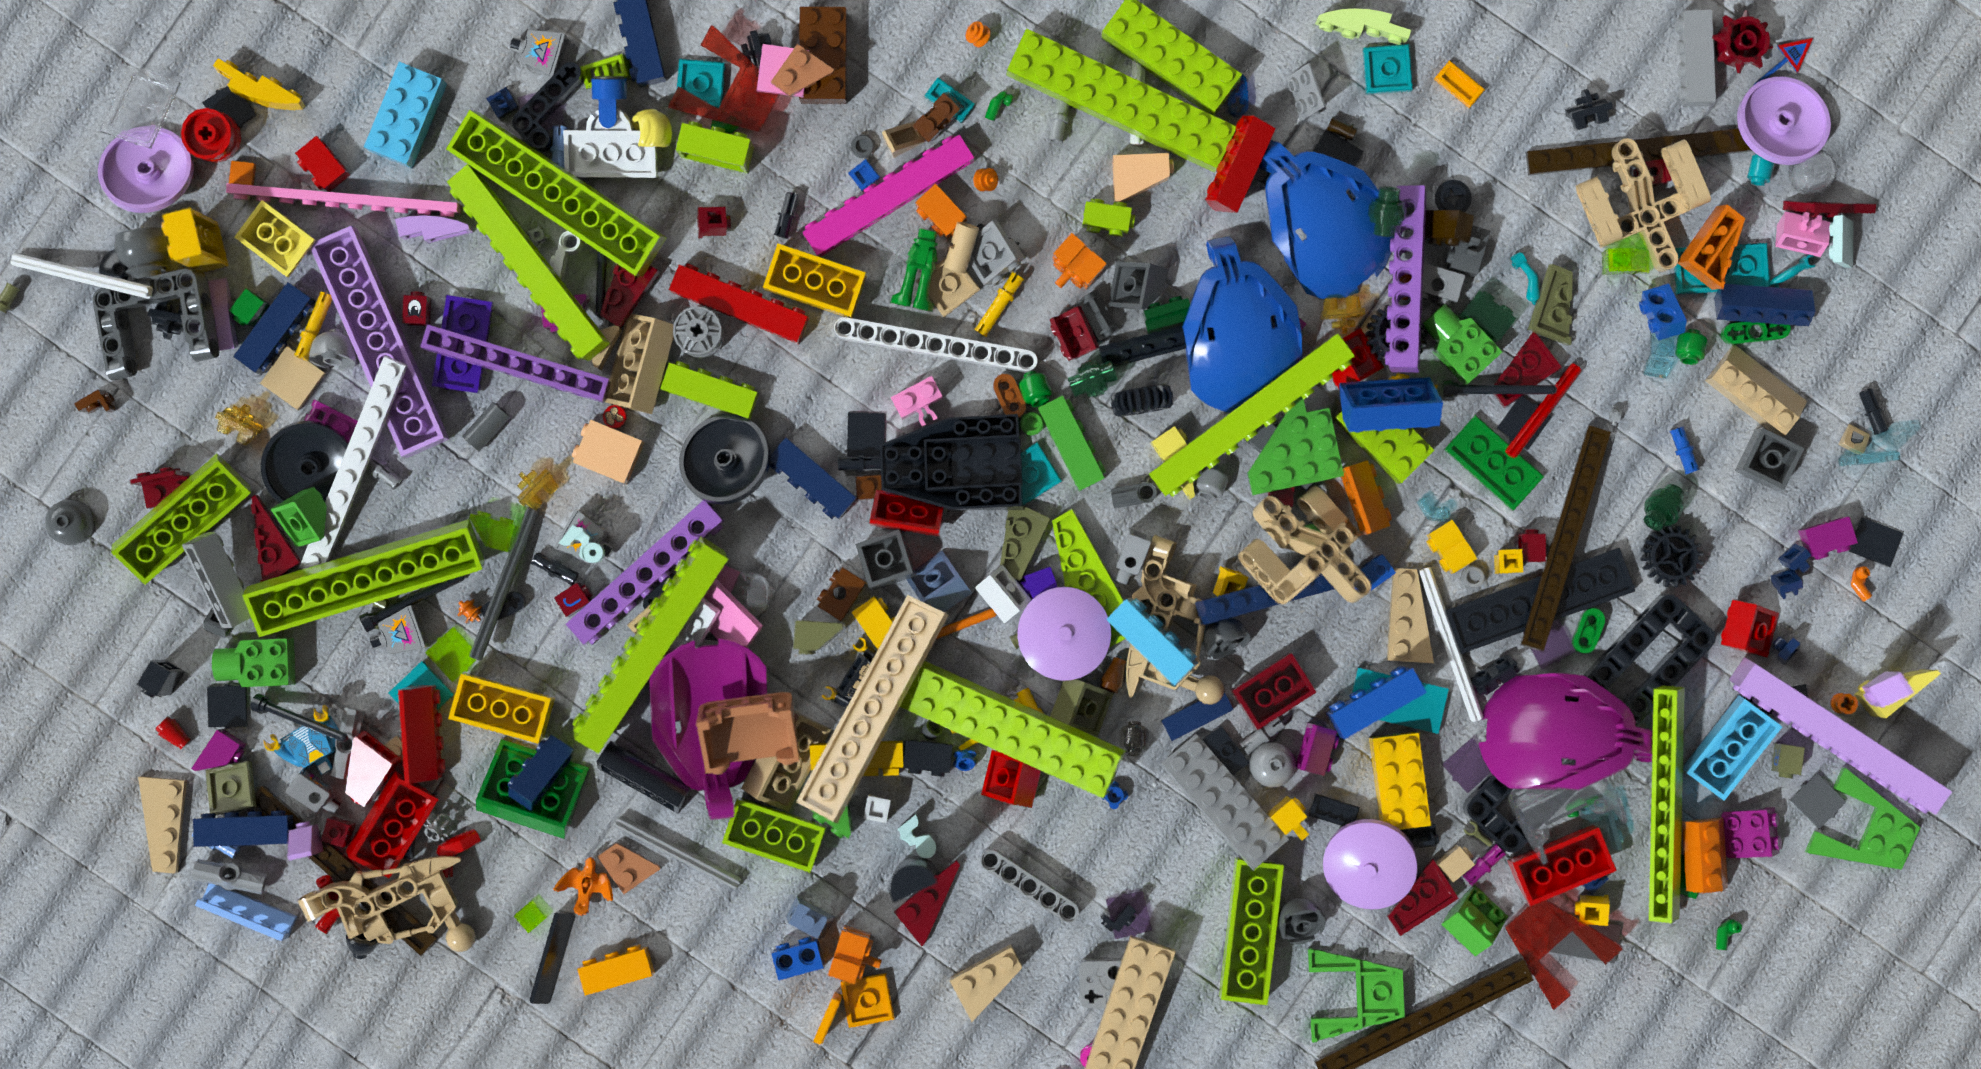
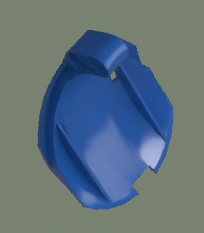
M1270 140L1259 168L1271 173L1266 181L1265 191L1272 242L1283 254L1285 262L1306 294L1316 298L1331 300L1346 298L1359 293L1358 285L1367 280L1372 274L1378 277L1385 268L1391 255L1390 239L1395 238V230L1391 229V214L1381 193L1368 175L1355 166L1313 151H1303L1293 156L1281 143ZM1347 190H1348V193H1350V195H1351L1352 198L1354 199V201H1352V200L1349 198V196L1347 195V193H1346ZM1300 228L1307 236L1306 239L1301 240L1295 231Z
M1230 236L1206 241L1208 256L1214 267L1207 269L1199 279L1183 324L1191 391L1208 406L1231 413L1303 360L1302 333L1297 306L1259 264L1253 261H1241L1236 243ZM1273 315V319L1275 320V328H1272L1270 317ZM1207 328H1213L1214 340H1209Z

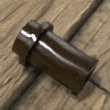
M1332 117L1327 130L1344 137L1345 141L1348 139L1352 141L1358 128L1354 127L1355 124L1353 123L1350 125Z

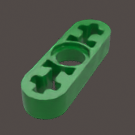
M1757 322L1731 323L1723 327L1721 338L1729 345L1780 340L1789 335L1791 327L1790 325L1779 324V327L1784 328V331L1780 332L1779 335L1776 331L1768 333L1767 329L1776 327L1777 324L1767 323L1768 325L1766 326V323ZM1753 325L1761 328L1762 333L1759 338H1754L1750 334V328ZM1731 328L1735 332L1744 330V335L1735 336L1734 340L1727 333L1731 331Z

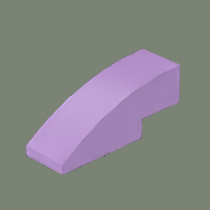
M424 215L395 219L399 237L404 240L423 236L426 242L432 243L473 233V228L468 224L444 217Z
M227 278L210 280L208 284L219 350L237 348L239 345L234 326L236 321L233 319L235 315L229 311L233 304Z

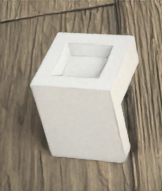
M869 794L863 819L887 823L891 800Z

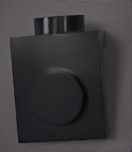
M1127 903L1114 920L1102 912L1100 918L1103 919L1101 924L1111 932L1114 929L1119 932L1124 925L1129 927L1134 921L1136 909L1130 903Z

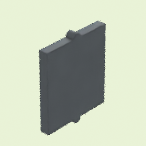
M1818 773L1806 784H1801V788L1789 799L1818 829L1830 818H1834L1835 813L1846 803Z

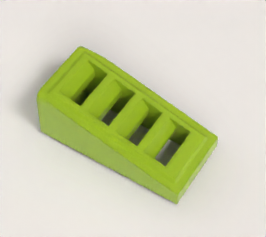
M620 54L580 66L585 88H592L590 70L594 69L595 76H601L600 67H602L604 76H611L609 65H612L613 76H624V78L630 79V60H627L626 55Z

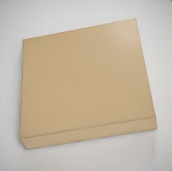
M946 258L935 265L936 269L933 271L929 288V299L944 318L981 290L968 272L958 273L945 268Z
M286 346L260 384L300 411L326 373L310 361L295 357L294 353L296 351Z

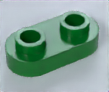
M1589 608L1581 614L1572 638V645L1576 651L1589 653L1595 649L1605 624V616L1602 611L1596 608ZM1591 615L1595 618L1593 624L1588 622V618ZM1582 637L1587 639V644L1584 646L1580 644Z

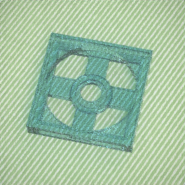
M1898 451L1854 454L1838 458L1839 466L1901 460L1900 452Z

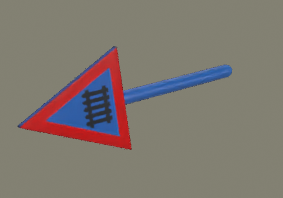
M1813 38L1777 45L1785 58L1756 81L1754 85L1770 77L1787 62L1798 73Z

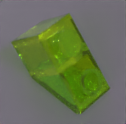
M1609 248L1602 252V275L1650 273L1649 250Z
M479 510L477 515L470 513L469 519L486 547L510 552L519 526L513 525L514 520L500 516L498 521L491 519L492 514Z

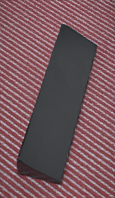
M561 910L554 913L529 999L532 1004H549L551 1002L575 919V915Z

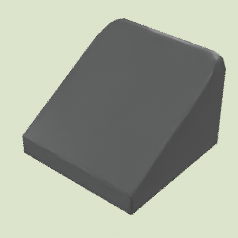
M211 608L203 622L204 630L225 638L230 628L221 627Z

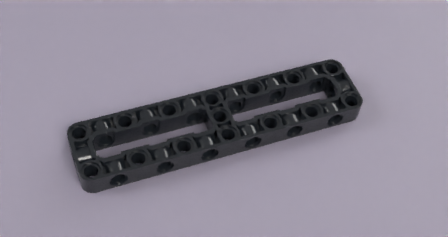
M1663 594L1655 598L1584 674V676L1607 690L1669 624L1681 634L1680 640L1682 642L1671 653H1667L1649 672L1650 676L1639 687H1635L1622 701L1634 715L1636 727L1653 710L1654 689L1659 686H1675L1715 643L1716 637L1713 630L1675 595ZM1665 600L1671 602L1672 607L1669 612L1663 609ZM1699 632H1703L1706 637L1702 644H1699L1697 641ZM1634 633H1637L1640 637V642L1636 646L1631 643V637ZM1669 665L1674 669V674L1670 678L1665 675V669ZM1602 667H1606L1608 670V676L1604 680L1599 676V671ZM1636 699H1640L1642 708L1636 712L1633 708V703ZM1567 759L1563 765L1576 766V760ZM1490 773L1465 800L1463 810L1466 816L1500 848L1507 852L1515 853L1527 844L1576 790L1561 788L1555 790L1539 789L1522 807L1521 813L1510 822L1495 808L1513 789L1501 783ZM1545 800L1547 809L1540 813L1537 805L1540 801ZM1475 802H1480L1482 806L1478 814H1473L1471 810ZM1509 834L1515 836V843L1512 846H1507L1505 843V839Z

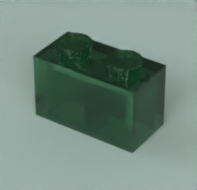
M1478 291L1473 295L1459 316L1464 320L1472 318L1486 335L1496 343L1501 340L1516 320V317L1512 315L1513 311L1505 305L1499 306L1495 303V298L1490 293Z

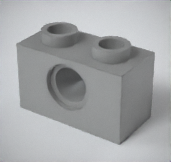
M1424 263L1422 299L1428 300L1429 297L1436 299V303L1440 305L1445 303L1447 306H1450V304L1454 305L1458 302L1465 275ZM1432 280H1438L1442 284L1441 291L1432 289Z

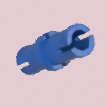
M1684 426L1669 431L1677 449L1675 451L1676 456L1679 455L1685 475L1700 470L1692 451L1694 447L1689 443Z

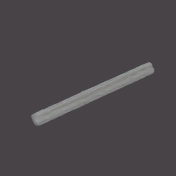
M620 816L615 824L616 828L733 889H737L741 883V877L624 816Z

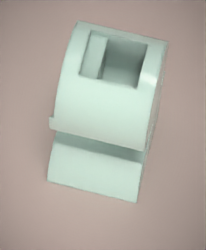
M572 525L559 542L561 545L571 546L576 540L581 541L579 556L589 563L600 562L605 556L604 547L599 543H591L592 536L588 534L584 527Z
M915 813L898 827L900 838L910 846L916 845V852L920 857L930 858L935 854L936 842L929 833L918 836L913 833V829L919 824V818Z

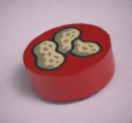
M609 406L603 412V421L610 428L618 429L626 423L627 414L620 406Z

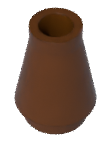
M1114 657L1100 680L1102 682L1100 687L1107 691L1118 693L1119 689H1122L1127 662Z

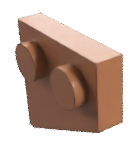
M616 843L597 856L623 895L661 869L660 865L654 864L620 843Z

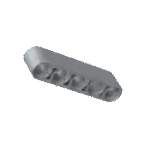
M988 848L982 852L980 863L985 870L1062 921L1071 923L1078 918L1079 908L1072 899L998 850ZM987 854L997 856L998 860L995 865L989 866L985 863L984 858ZM1006 867H1014L1017 871L1016 876L1013 878L1005 877L1003 872ZM1028 879L1036 882V888L1032 891H1027L1023 888V883ZM1047 892H1051L1056 896L1055 901L1051 904H1046L1042 900L1043 895ZM1066 905H1071L1075 908L1074 914L1070 917L1062 914V909Z

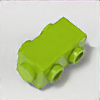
M1091 199L1090 202L1086 201L1082 227L1086 228L1087 232L1100 233V230L1109 231V235L1122 237L1123 233L1128 234L1129 228L1134 227L1135 215L1131 214L1132 208L1127 207L1126 203L1114 202L1113 205L1104 204V200Z

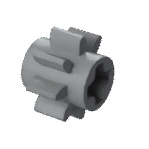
M432 812L423 824L426 827L424 830L425 835L433 841H438L439 839L445 841L454 830L450 826L452 824L451 818L442 812L437 813V815Z

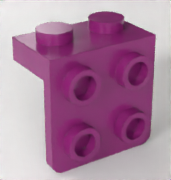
M1765 807L1760 810L1726 811L1722 813L1726 857H1773L1780 853L1782 840L1777 832L1780 820L1778 813H1775V807Z

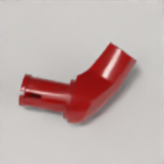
M471 829L442 842L437 847L436 854L438 856L455 857L457 854L480 843L481 839L477 831ZM453 865L442 870L446 878H448V875L453 877Z
M323 875L316 880L319 889L334 883L329 875ZM328 892L330 899H339V895L336 892ZM335 908L326 912L315 927L321 932L328 934L340 917L338 909Z

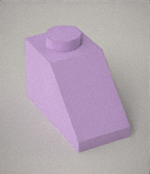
M1885 671L1862 687L1865 691V699L1871 706L1874 705L1875 707H1885L1914 693L1901 672Z
M310 821L296 824V829L289 831L288 861L323 852L318 824L310 825Z

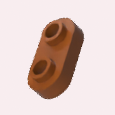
M1008 374L997 376L993 383V389L1005 415L1018 414L1021 417L1025 412L1026 404L1015 379ZM1007 382L1009 388L1002 390L1000 388L1001 383ZM1012 403L1018 404L1019 408L1017 411L1010 410Z

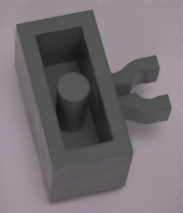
M1472 226L1470 242L1459 243V246H1454L1453 250H1449L1445 263L1449 264L1447 270L1472 278L1477 276L1491 231Z

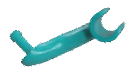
M1518 252L1510 258L1514 269L1521 268L1527 275L1528 288L1526 298L1533 305H1536L1540 297L1538 275L1528 264L1524 254Z
M1806 255L1801 257L1799 264L1774 277L1770 281V285L1780 288L1779 283H1783L1803 270L1814 268L1816 265L1808 263V258L1814 256Z

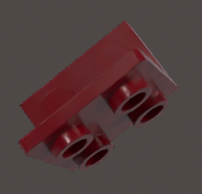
M167 467L159 469V473L143 472L136 474L137 478L130 479V484L142 486L146 509H152L186 481L190 475L189 472L181 471L180 468Z

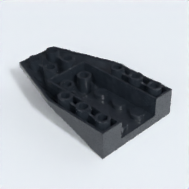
M1018 414L946 418L880 444L882 491L950 510H1024L1020 418Z

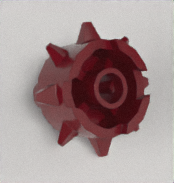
M1745 10L1742 17L1737 20L1727 15L1723 16L1724 26L1716 35H1712V39L1715 40L1717 60L1736 67L1737 73H1741L1743 67L1748 64H1752L1759 69L1763 67L1761 57L1768 49H1773V45L1770 44V34L1765 30L1768 23H1760L1759 19L1749 16L1748 10Z

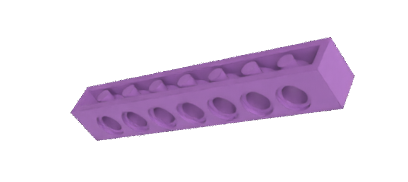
M1425 185L1397 186V192L1392 194V207H1396V216H1391V229L1395 230V238L1390 239V252H1394V261L1389 262V274L1393 275V283L1388 285V297H1392V306L1387 307V319L1391 320V328L1386 330V342H1390V351L1385 353V365H1389L1391 372L1419 373L1427 199ZM1408 207L1415 209L1411 215L1403 214L1404 209ZM1405 230H1412L1414 232L1409 238L1401 236ZM1405 252L1413 254L1412 258L1406 261L1401 259V255ZM1403 275L1412 276L1408 283L1400 282V278ZM1403 297L1411 299L1410 303L1406 306L1399 305V301ZM1401 320L1410 321L1409 326L1405 329L1399 328L1398 323ZM1400 343H1408L1409 347L1406 351L1401 352L1397 350V346Z
M428 324L420 346L422 349L601 403L604 401L609 385L608 378Z
M702 501L565 625L583 645L595 644L602 637L600 633L606 627L609 630L620 621L618 617L623 612L628 614L637 606L636 600L641 596L646 598L654 590L652 586L656 582L660 581L662 583L671 575L670 570L681 559L685 560L686 555L690 553L688 548L694 539L698 541L700 536L706 538L710 534L715 536L723 528L721 525L724 522L722 517L708 502ZM697 521L703 522L705 526L701 534H696L693 531V525ZM683 536L687 540V546L679 550L676 547V540ZM662 552H667L670 556V561L666 565H661L658 560ZM648 567L652 570L653 575L650 580L645 581L641 576V572L644 568ZM628 583H632L635 586V593L632 596H627L624 592V587ZM612 598L618 602V608L614 612L609 611L607 608V602ZM593 614H597L601 619L598 627H593L590 624V617Z

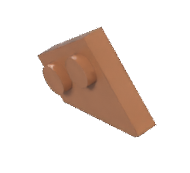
M797 44L772 79L771 84L791 97L802 89L814 85L820 79L832 75L835 71Z

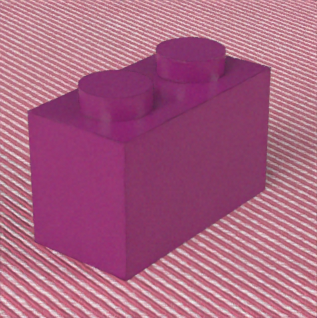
M1849 516L1798 531L1803 547L1812 555L1810 557H1815V560L1828 557V552L1837 550V553L1851 550L1850 545L1858 543Z

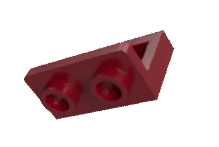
M1081 306L1050 318L1051 331L1058 338L1061 344V353L1068 361L1078 359L1099 348Z

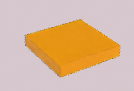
M887 973L865 976L861 979L857 978L855 984L847 981L840 982L849 1028L895 1019Z
M834 992L813 1042L819 1045L823 1043L843 997L841 994Z

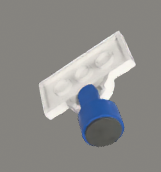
M594 76L591 79L592 99H598L599 110L589 117L586 130H563L564 169L576 177H658L657 147H639L640 130H634L629 116L617 108V99H627V79L624 76Z

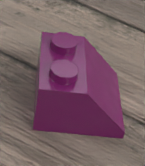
M1307 722L1296 761V768L1325 776V772L1330 771L1333 759L1330 758L1331 751L1336 749L1339 741V736H1336L1337 731Z

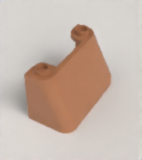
M779 692L711 701L699 707L696 723L706 773L722 774L729 768L731 762L776 756L777 761L783 765H791L800 760L794 704L791 693Z

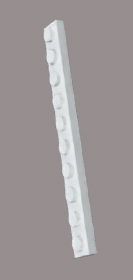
M384 356L325 502L327 511L324 538L308 544L299 566L300 568L306 569L329 562L408 365L391 357Z

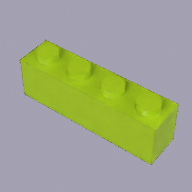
M676 361V364L669 363L660 388L661 390L751 420L759 393L754 391V386L745 383L738 386L732 384L733 379L721 375L719 379L711 377L712 372L698 368L697 372L690 370V365L680 361Z

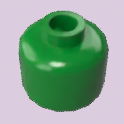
M1688 329L1687 332L1678 335L1675 355L1684 364L1696 365L1706 356L1708 339L1699 330Z
M1030 371L1024 374V378L1019 383V389L1024 402L1033 407L1046 404L1052 395L1048 378L1043 373Z

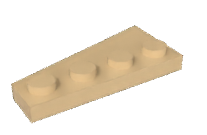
M1393 568L1396 574L1392 576L1387 660L1434 664L1417 569Z
M140 776L138 780L152 872L176 874L179 870L187 780Z

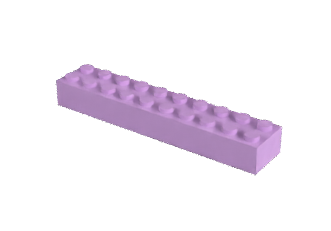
M349 226L315 241L310 249L370 386L372 387L384 356L391 357L408 365L386 419L401 457L409 458L450 440L358 229Z
M1744 657L1730 677L1729 681L1735 684L1733 689L1748 699L1754 696L1752 701L1768 712L1774 709L1772 714L1788 725L1792 721L1791 726L1808 738L1812 734L1810 739L1827 750L1830 749V752L1847 763L1850 761L1849 764L1867 776L1869 774L1870 778L1925 814L1931 811L1936 815L1952 793V791L1749 659Z

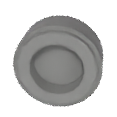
M1468 566L1461 572L1460 579L1465 587L1475 589L1484 583L1485 574L1478 566Z

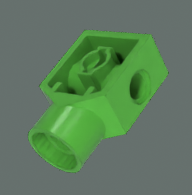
M1446 303L1423 323L1425 324L1424 329L1436 341L1433 353L1463 385L1469 384L1502 353L1499 347L1472 318L1460 320Z
M294 638L240 640L237 648L214 649L212 655L214 679L216 681L238 680L241 687L295 685Z

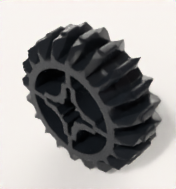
M1389 305L1384 307V311L1379 308L1376 311L1377 315H1372L1370 317L1371 322L1366 325V328L1370 331L1365 333V337L1371 338L1367 341L1366 345L1374 346L1370 352L1371 354L1378 352L1377 360L1379 361L1385 357L1386 351H1390L1384 345L1390 344V342H1386V333L1382 336L1379 335L1380 324L1384 320L1388 322L1387 328H1391V320L1387 319V307ZM1403 320V321L1406 322V323L1408 324V326H1409L1410 321H1408V320ZM1398 323V327L1401 329H1405L1408 327ZM1423 323L1421 324V330L1424 329L1425 324ZM1421 331L1420 355L1423 352L1421 347L1427 345L1424 338L1428 336V333L1425 331ZM1400 343L1397 346V350L1401 352L1406 351V343Z
M1165 384L1124 390L1111 396V407L1114 415L1117 417L1161 411L1173 405V392H1171V387Z
M1667 525L1666 530L1662 527L1657 528L1658 535L1655 532L1649 534L1653 541L1649 539L1644 540L1648 548H1641L1640 550L1646 553V557H1640V561H1647V565H1644L1642 569L1651 570L1647 575L1648 578L1656 575L1654 583L1659 584L1663 580V587H1668L1670 582L1673 588L1678 587L1679 582L1681 585H1687V579L1690 581L1695 579L1692 572H1701L1696 565L1704 564V561L1698 560V556H1703L1704 552L1697 551V548L1701 547L1702 543L1694 544L1697 536L1691 535L1688 537L1690 530L1685 529L1682 532V528L1679 525L1674 530L1672 525ZM1668 537L1679 539L1686 547L1676 548L1673 542L1669 541ZM1662 542V554L1655 559L1656 549ZM1681 552V553L1677 554V555L1673 558V560H1664V559L1668 558V556H1670L1671 553ZM1689 554L1688 564L1685 567V569L1682 570V559L1684 558V556ZM1667 564L1671 570L1675 571L1676 575H1668L1658 566Z

